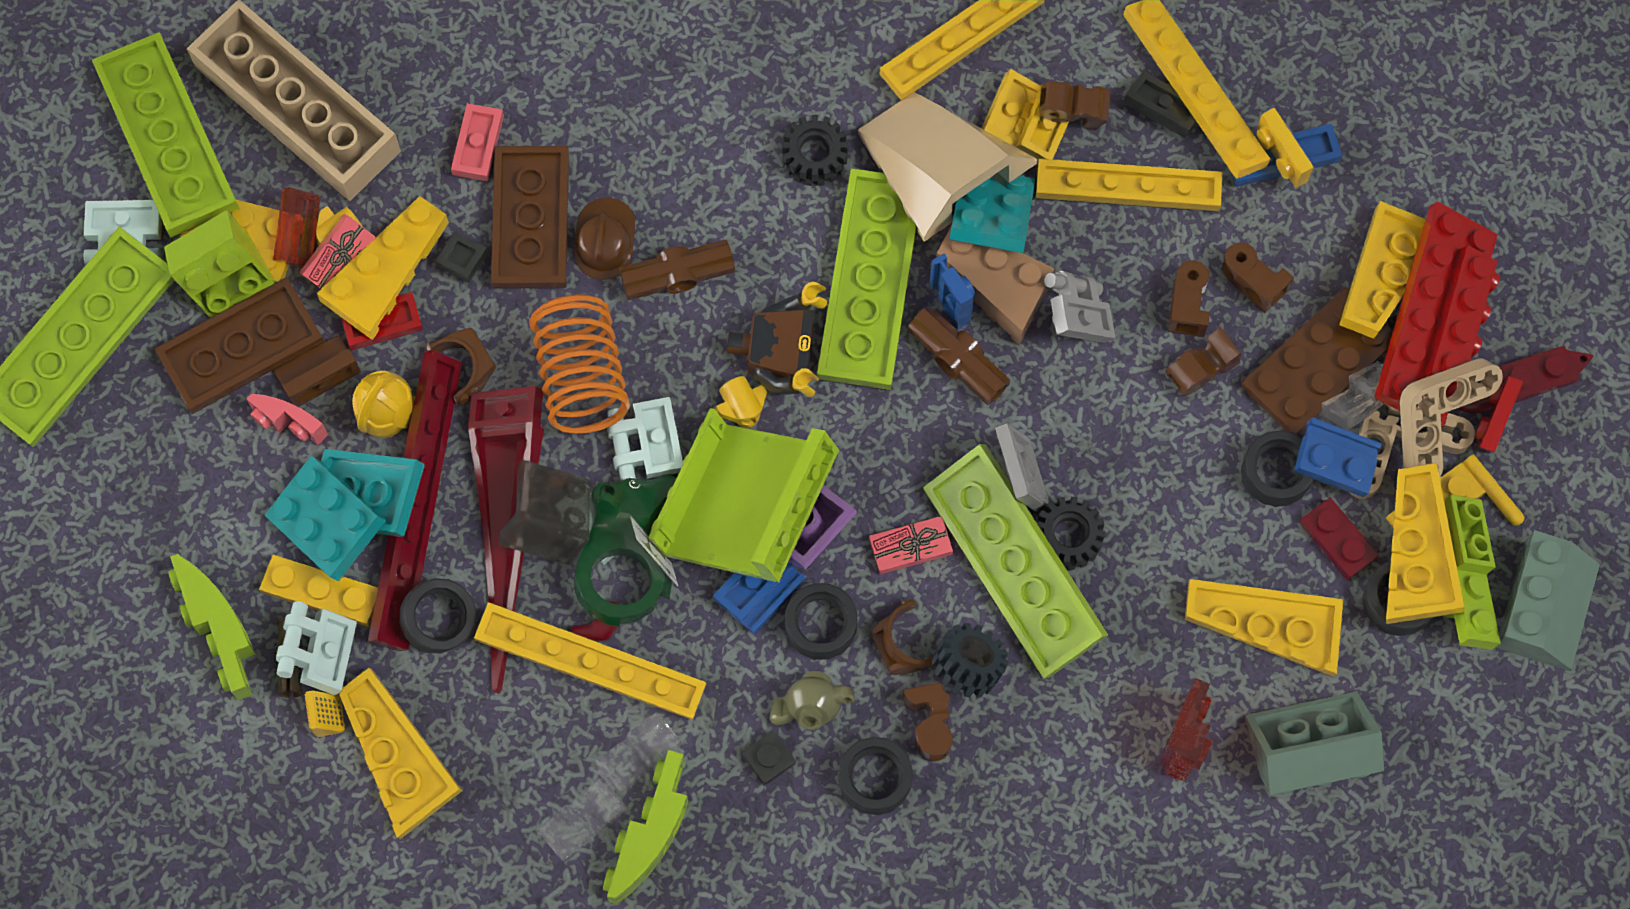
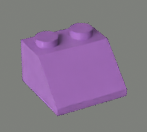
M823 485L788 562L793 566L806 570L855 516L857 511Z

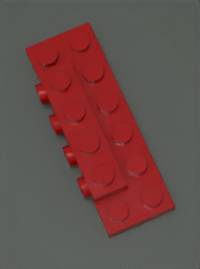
M1438 201L1430 205L1374 395L1375 399L1400 411L1402 392L1409 384L1470 362L1471 357L1478 353L1482 345V338L1477 336L1479 327L1486 322L1491 313V306L1486 304L1488 295L1495 290L1500 280V275L1495 272L1498 261L1491 258L1498 234ZM1457 381L1452 382L1447 387L1446 398L1455 393ZM1448 412L1441 414V428L1445 426Z

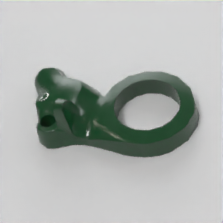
M665 474L651 480L626 478L615 483L601 482L597 484L590 494L591 530L576 564L574 589L578 602L591 617L607 625L620 627V624L638 622L653 612L662 597L670 600L671 578L636 539L631 517L649 536L652 525L658 518L667 500L668 491L677 479L675 476ZM616 555L628 556L640 562L647 570L650 579L648 592L637 602L627 605L612 604L601 598L595 591L591 580V573L599 562L607 557Z

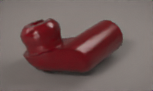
M608 601L612 604H618L615 601ZM594 619L590 624L572 625V633L595 642L609 640L618 626L607 625Z

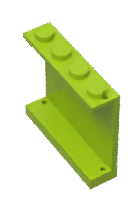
M710 408L704 422L699 427L698 435L689 454L683 460L682 468L674 485L668 491L667 500L658 518L652 525L648 539L665 557L779 583L839 449L825 430L812 428L807 440L727 425L718 412Z

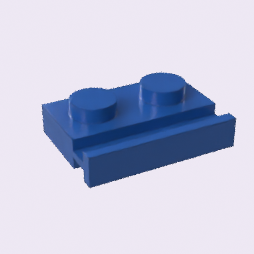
M944 253L931 262L929 288L931 291L938 290V301L958 330L970 323L975 291L965 275L960 277L954 267L947 268V256Z
M1315 418L1308 420L1306 423V434L1302 438L1294 472L1361 497L1368 495L1378 461L1376 459L1377 453L1381 449L1382 443Z
M789 562L779 583L734 573L713 595V600L755 636L806 581V576L802 573L800 574Z

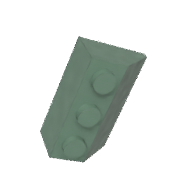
M1534 530L1524 542L1499 633L1501 644L1496 648L1571 671L1600 564L1573 542Z
M1357 691L1245 715L1259 774L1270 795L1287 794L1302 788L1316 785L1325 786L1335 781L1354 777L1362 778L1384 771L1382 732Z

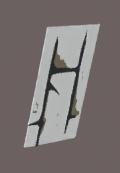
M631 517L636 539L678 586L670 560L648 539L649 536Z

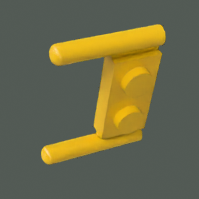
M1474 454L1440 477L1444 504L1450 494L1479 499L1486 493L1513 526L1523 523V513ZM1395 510L1386 517V520L1393 528Z

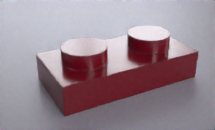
M1331 497L1301 518L1299 522L1347 581L1379 557V554Z

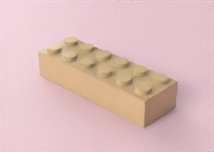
M237 0L187 48L194 66L349 202L401 152L396 134L241 0Z

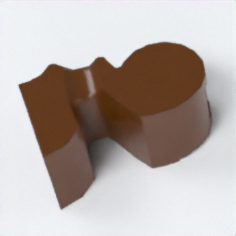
M1058 81L1043 83L1040 89L1041 96L1038 114L1045 119L1051 120V122L1057 123L1069 122L1081 117L1083 118V126L1085 128L1097 130L1108 122L1111 89H1105L1100 86L1090 89L1085 88L1082 84L1072 86L1069 83Z
M1221 327L1207 338L1208 341L1205 348L1202 350L1191 349L1186 351L1166 369V375L1173 380L1183 397L1199 390L1207 382L1214 381L1219 373H1226L1240 364L1241 353Z
M941 682L904 689L902 699L909 709L913 712L925 709L931 715L915 729V744L918 752L924 759L931 762L945 759L949 755L953 742L952 733L946 726L949 720L950 695L944 691Z

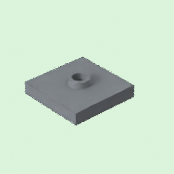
M1008 423L995 427L1005 460V469L1012 483L1016 499L1035 512L1046 510L1049 500L1030 439Z

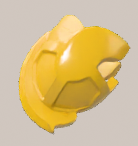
M377 371L361 380L354 391L352 399L357 426L361 432L378 438H389L410 426L415 396H412L411 389L404 378L393 372Z

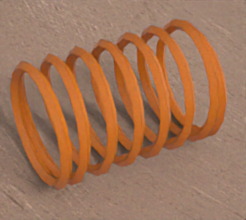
M586 294L554 298L542 304L531 315L529 320L530 329L536 334L532 342L535 348L539 349L536 359L542 365L539 375L545 381L542 391L544 395L549 397L545 404L547 411L550 412L548 415L549 423L562 432L573 434L591 433L610 427L620 421L630 408L628 395L624 391L626 383L621 375L622 366L620 360L617 359L619 351L614 343L616 336L611 328L612 319L609 306L600 298ZM570 301H590V302L597 303L598 305L591 304V303H587V302H570ZM570 308H587L597 311L602 315L599 320L582 317L561 319L547 324L542 329L538 328L537 325L538 321L545 315ZM591 324L588 327L572 332H548L566 325ZM598 327L603 329L598 335L590 333ZM541 337L553 339L545 345H542L540 342ZM589 340L572 347L551 348L563 342ZM598 342L606 344L601 351L587 349ZM544 353L556 354V356H553L548 361H545L543 357ZM591 356L573 363L556 364V362L571 357ZM600 358H606L609 360V362L604 367L599 365H589L599 360ZM548 368L553 370H562L556 372L551 377H548L546 373ZM594 372L579 378L559 379L570 374ZM605 373L613 376L607 383L592 381ZM551 384L565 386L554 393H551L549 388ZM596 388L573 395H563L574 390ZM600 396L611 397L597 406L584 410H560L563 406L574 401ZM617 399L621 401L620 408L613 415L590 425L578 427L564 426L557 423L555 418L556 415L569 418L587 416L611 406ZM554 400L560 401L555 406H553Z

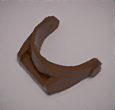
M473 328L458 330L438 341H430L425 348V352L434 350L440 353L445 349L453 347L464 348L470 352L473 361L472 376L468 384L453 397L456 404L460 405L471 401V393L481 392L496 369L495 363Z
M911 598L902 601L897 609L870 631V635L890 675L909 674L930 667L932 670L937 668V666H932V659L934 657L924 660L911 658L902 653L892 639L891 629L896 619L917 606L916 601L911 600Z

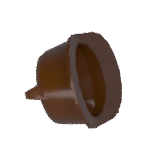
M611 197L598 198L588 203L580 212L576 225L574 255L580 270L587 276L599 280L613 279L620 275V267L630 265L633 255L635 218L627 204Z

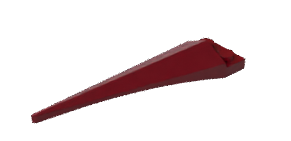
M537 386L471 393L468 432L481 515L488 602L514 612L544 428L540 426L543 391ZM491 647L492 689L495 693L499 694L502 691L508 652Z

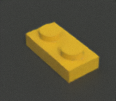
M1272 108L1263 113L1257 127V137L1261 145L1266 150H1271L1277 159L1276 165L1283 178L1290 179L1295 188L1305 184L1310 178L1314 168L1276 109Z

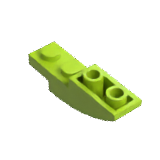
M1450 494L1446 498L1445 509L1465 608L1464 612L1444 615V617L1455 619L1459 644L1461 646L1492 650L1501 642L1487 574L1496 566L1483 503L1480 499Z
M178 554L170 556L174 569L168 571L175 592L182 591L185 604L180 605L182 617L186 626H193L200 636L212 632L206 635V639L213 657L218 655L220 657L223 669L217 670L224 691L228 692L231 690L237 700L253 695L241 660L256 654L239 617L218 588L197 567Z
M668 750L666 759L658 760L653 776V782L658 783L654 798L647 796L641 819L647 820L646 824L630 820L627 831L621 829L615 845V852L620 853L616 868L609 867L603 885V890L608 891L607 898L609 903L617 905L630 895L651 874L674 840L689 804L687 795L676 793L685 764L684 754Z

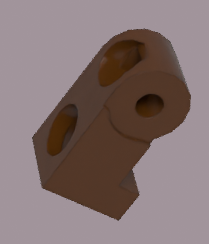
M1235 243L1225 253L1222 266L1224 276L1264 314L1291 289L1294 277L1284 268L1275 274L1258 259L1255 249L1249 244Z
M1189 260L1182 263L1178 268L1173 284L1167 332L1197 337L1205 336L1210 312L1200 310L1201 297L1204 295L1209 280V271L1199 261Z

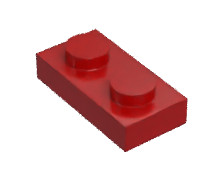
M409 292L396 297L397 304L389 315L385 314L378 325L379 331L373 340L341 317L351 351L423 331L413 293Z
M1511 376L1504 377L1499 389L1489 396L1488 402L1494 405L1489 417L1482 416L1476 428L1474 437L1479 439L1478 448L1490 453L1495 452L1523 381Z

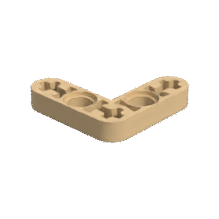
M1482 358L1475 359L1415 381L1403 390L1400 397L1404 468L1425 465V461L1427 465L1437 463L1439 478L1441 477L1443 472L1441 414L1494 394L1499 389L1503 378L1502 370L1497 365ZM1457 381L1455 393L1446 398L1447 387L1452 382ZM1427 426L1426 437L1421 442L1416 443L1418 431Z
M1375 398L1371 400L1365 411L1359 435L1380 440L1384 450L1383 453L1376 457L1379 468L1377 466L1375 468L1373 484H1371L1369 494L1361 497L1350 493L1359 499L1370 498L1377 492L1382 483L1395 436L1402 438L1401 426L1396 425L1400 419V411ZM1382 405L1388 406V413L1392 415H1388L1386 420H1382L1379 418L1380 412L1374 409H1380ZM1448 413L1445 426L1441 428L1442 451L1460 454L1465 452L1475 438V430L1473 425L1465 418ZM1454 428H1459L1461 430L1460 435L1464 438L1459 443H1454L1452 441L1453 436L1446 432H1452ZM1427 432L1417 433L1416 443L1421 442L1426 437Z

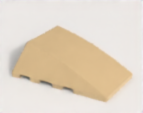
M915 92L858 129V135L879 169L882 168L889 186L899 196L905 212L918 227V233L924 242L952 223V204L997 172L1010 183L1037 164L1035 157Z

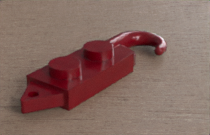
M1564 345L1499 366L1503 374L1502 382L1504 377L1507 376L1523 381L1515 401L1517 403L1577 383L1579 380L1578 375L1594 356L1592 354L1567 350ZM1488 396L1461 406L1459 409L1466 413L1476 414L1491 410L1494 404L1488 402Z

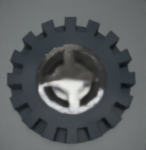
M964 623L962 627L957 624L946 632L934 651L932 666H937L934 671L937 677L944 676L941 683L945 687L949 683L954 686L952 692L958 694L961 689L964 690V697L970 698L974 693L976 698H979L984 693L986 695L989 694L1006 671L1005 669L1008 666L1006 657L1008 653L1006 649L999 650L1003 643L1000 639L993 641L991 638L994 633L990 630L987 634L982 633V626L976 625L972 630L970 623Z

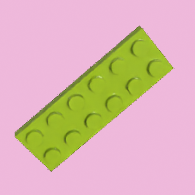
M160 32L92 59L170 238L204 224L225 210H228L230 213L240 209Z
M851 168L817 377L820 380L891 390L917 226L913 219L908 217L897 193L893 192L889 186L885 173Z
M119 226L1 364L0 421L34 447L173 283L174 279L170 276L168 264Z
M986 444L976 446L923 487L1043 679L1050 678L1108 636L1106 630L1025 504L1016 499L1012 484Z

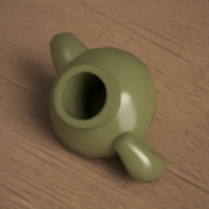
M810 671L797 680L789 688L785 696L779 697L772 702L769 719L774 725H783L795 719L803 728L815 730L833 721L841 709V704L854 703V691L847 686L833 685L831 678L823 672Z

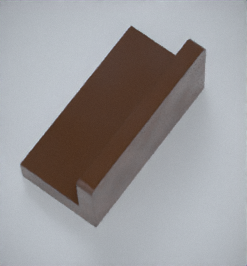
M335 336L277 368L274 373L291 403L300 407L356 376L361 371L349 348L347 349L341 337Z

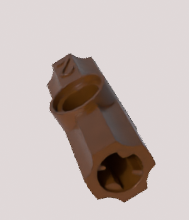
M726 239L688 249L685 246L671 247L660 252L654 259L620 267L619 270L625 294L629 301L667 291L670 294L689 291L696 287L700 281L734 273L735 265Z
M932 306L923 308L908 325L907 331L934 355L937 365L950 378L954 380L959 378L986 405L995 402L1010 385V379L983 355L984 352L979 343L963 330L958 332Z

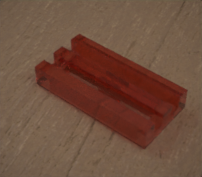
M291 187L282 189L273 261L286 262L285 264L298 265L299 268H303L313 255L321 196ZM304 200H306V201H307V202H306V210H305V217H304V221H303V220H302V214H303ZM302 234L300 255L297 256L299 237Z

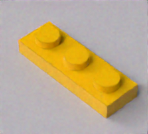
M272 555L259 590L262 594L291 603L303 602L308 605V608L320 611L322 608L357 621V624L369 627L373 617L378 587L343 576L339 581H336L321 569Z

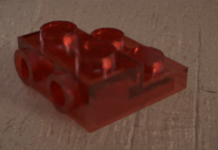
M1195 678L1186 695L1158 764L1166 768L1165 774L1180 781H1187L1189 773L1192 772L1193 768L1200 770L1213 742L1212 739L1206 737L1210 725L1202 722L1213 699L1206 696L1210 684Z

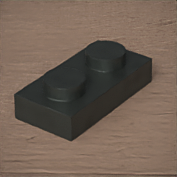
M1142 71L1129 89L1123 101L1125 105L1184 138H1187L1197 123L1173 87Z

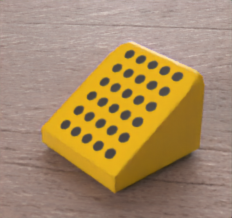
M307 691L305 701L309 728L317 737L344 732L345 725L341 698L330 693Z

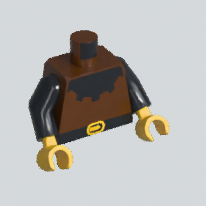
M810 282L805 285L801 293L779 301L763 309L761 313L753 314L751 333L729 331L727 353L748 355V374L752 375L757 383L773 395L799 394L800 392L809 398L815 395V391L808 386V383L811 381H819V377L809 370L814 325V310L809 309L811 305L818 309H823L827 305V300L822 297H816L819 292L826 290V287L817 282Z

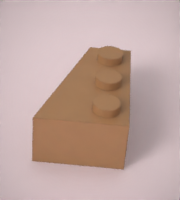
M950 227L937 252V257L945 253L947 256V268L954 267L960 277L965 275L971 282L975 291L973 301L986 312V315L993 322L996 321L1010 334L1011 339L1020 346L1049 290V287L1044 283L1045 276L1048 273H1054L1055 268L1023 253L950 240Z

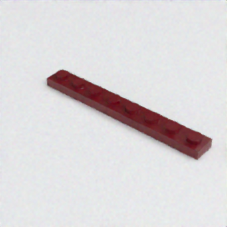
M434 350L424 352L403 457L417 459L425 465L404 537L388 535L368 638L369 642L395 651H407L409 641L404 637L399 624V611L405 596L421 583L455 404L453 397L457 393L462 362Z

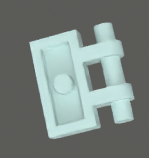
M86 201L84 237L87 241H98V249H85L84 263L87 264L119 226L144 246H146V240H161L162 219L154 201ZM148 248L161 258L160 248Z
M670 397L633 404L635 418L624 420L623 417L616 424L607 427L608 438L613 440L616 454L613 457L614 469L619 471L620 480L626 478L636 479L634 468L645 465L647 479L680 472L683 460ZM619 408L609 410L607 412L608 417L613 415ZM638 433L642 450L630 452L628 436Z
M294 602L291 613L285 617L283 628L286 630L283 645L278 647L276 660L279 664L276 674L283 678H291L294 666L296 665L303 668L300 683L336 695L342 691L357 621L323 608L316 613L313 620L306 617L307 604ZM302 634L310 637L307 651L299 648Z

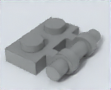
M1065 271L1048 273L1045 276V285L1059 293V296L1050 299L1053 311L1052 318L1057 335L1102 343L1116 338L1110 305L1099 300V296L1103 292V285L1100 282H1096L1093 277L1085 275L1074 277L1072 273Z

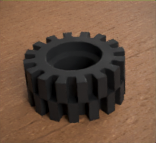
M812 115V121H807L804 116L799 118V125L793 122L789 126V132L785 131L782 142L783 164L786 165L788 174L791 175L793 173L794 180L799 183L802 179L806 180L807 186H812V181H818V186L825 185L826 179H829L830 182L836 180V174H842L844 164L847 165L848 142H846L847 136L845 131L840 132V125L837 122L831 125L830 118L824 116L823 121H818V115ZM820 140L828 146L829 154L822 161L811 162L802 156V146L807 141Z
M1072 496L1070 501H1065V497L1058 498L1057 503L1050 502L1047 504L1046 510L1041 511L1037 521V525L1062 564L1068 566V570H1075V567L1079 565L1083 568L1087 566L1090 560L1093 561L1097 557L1105 537V531H1103L1104 520L1103 518L1099 519L1100 512L1095 507L1092 510L1089 508L1090 502L1084 499L1083 503L1077 502L1078 497ZM1063 521L1078 523L1084 531L1083 541L1073 547L1062 545L1055 536L1057 525Z

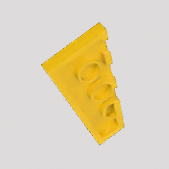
M419 196L317 293L319 301L373 340L379 331L378 325L385 314L389 315L397 304L396 297L404 285L408 286L415 276L414 270L421 259H426L448 225L447 215Z
M1382 201L1379 202L1373 214L1340 320V326L1373 339L1376 337L1404 295L1425 218Z
M1437 463L1398 469L1386 624L1464 612L1465 607Z
M1189 580L1184 620L1335 677L1337 674L1343 599Z
M371 668L366 669L342 688V691L339 692L340 698L355 735L359 738L365 753V760L369 770L373 773L380 791V797L393 823L392 827L396 837L401 839L463 790Z

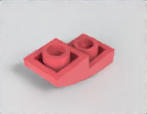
M251 394L247 398L253 410L250 414L251 417L266 430L272 426L281 433L288 426L302 441L305 442L310 438L317 445L328 435L322 422L289 402L260 394Z

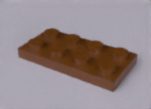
M495 146L491 264L492 288H567L568 146Z
M288 277L162 344L155 348V351L191 414H194L324 343V340Z
M1346 286L1242 381L1240 385L1287 432L1298 435L1306 427L1308 420L1316 418L1388 351L1393 330L1387 324L1383 325L1374 339L1339 325L1350 291Z

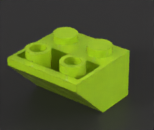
M225 210L164 247L170 276L210 318L275 283L272 274L248 232L228 210Z

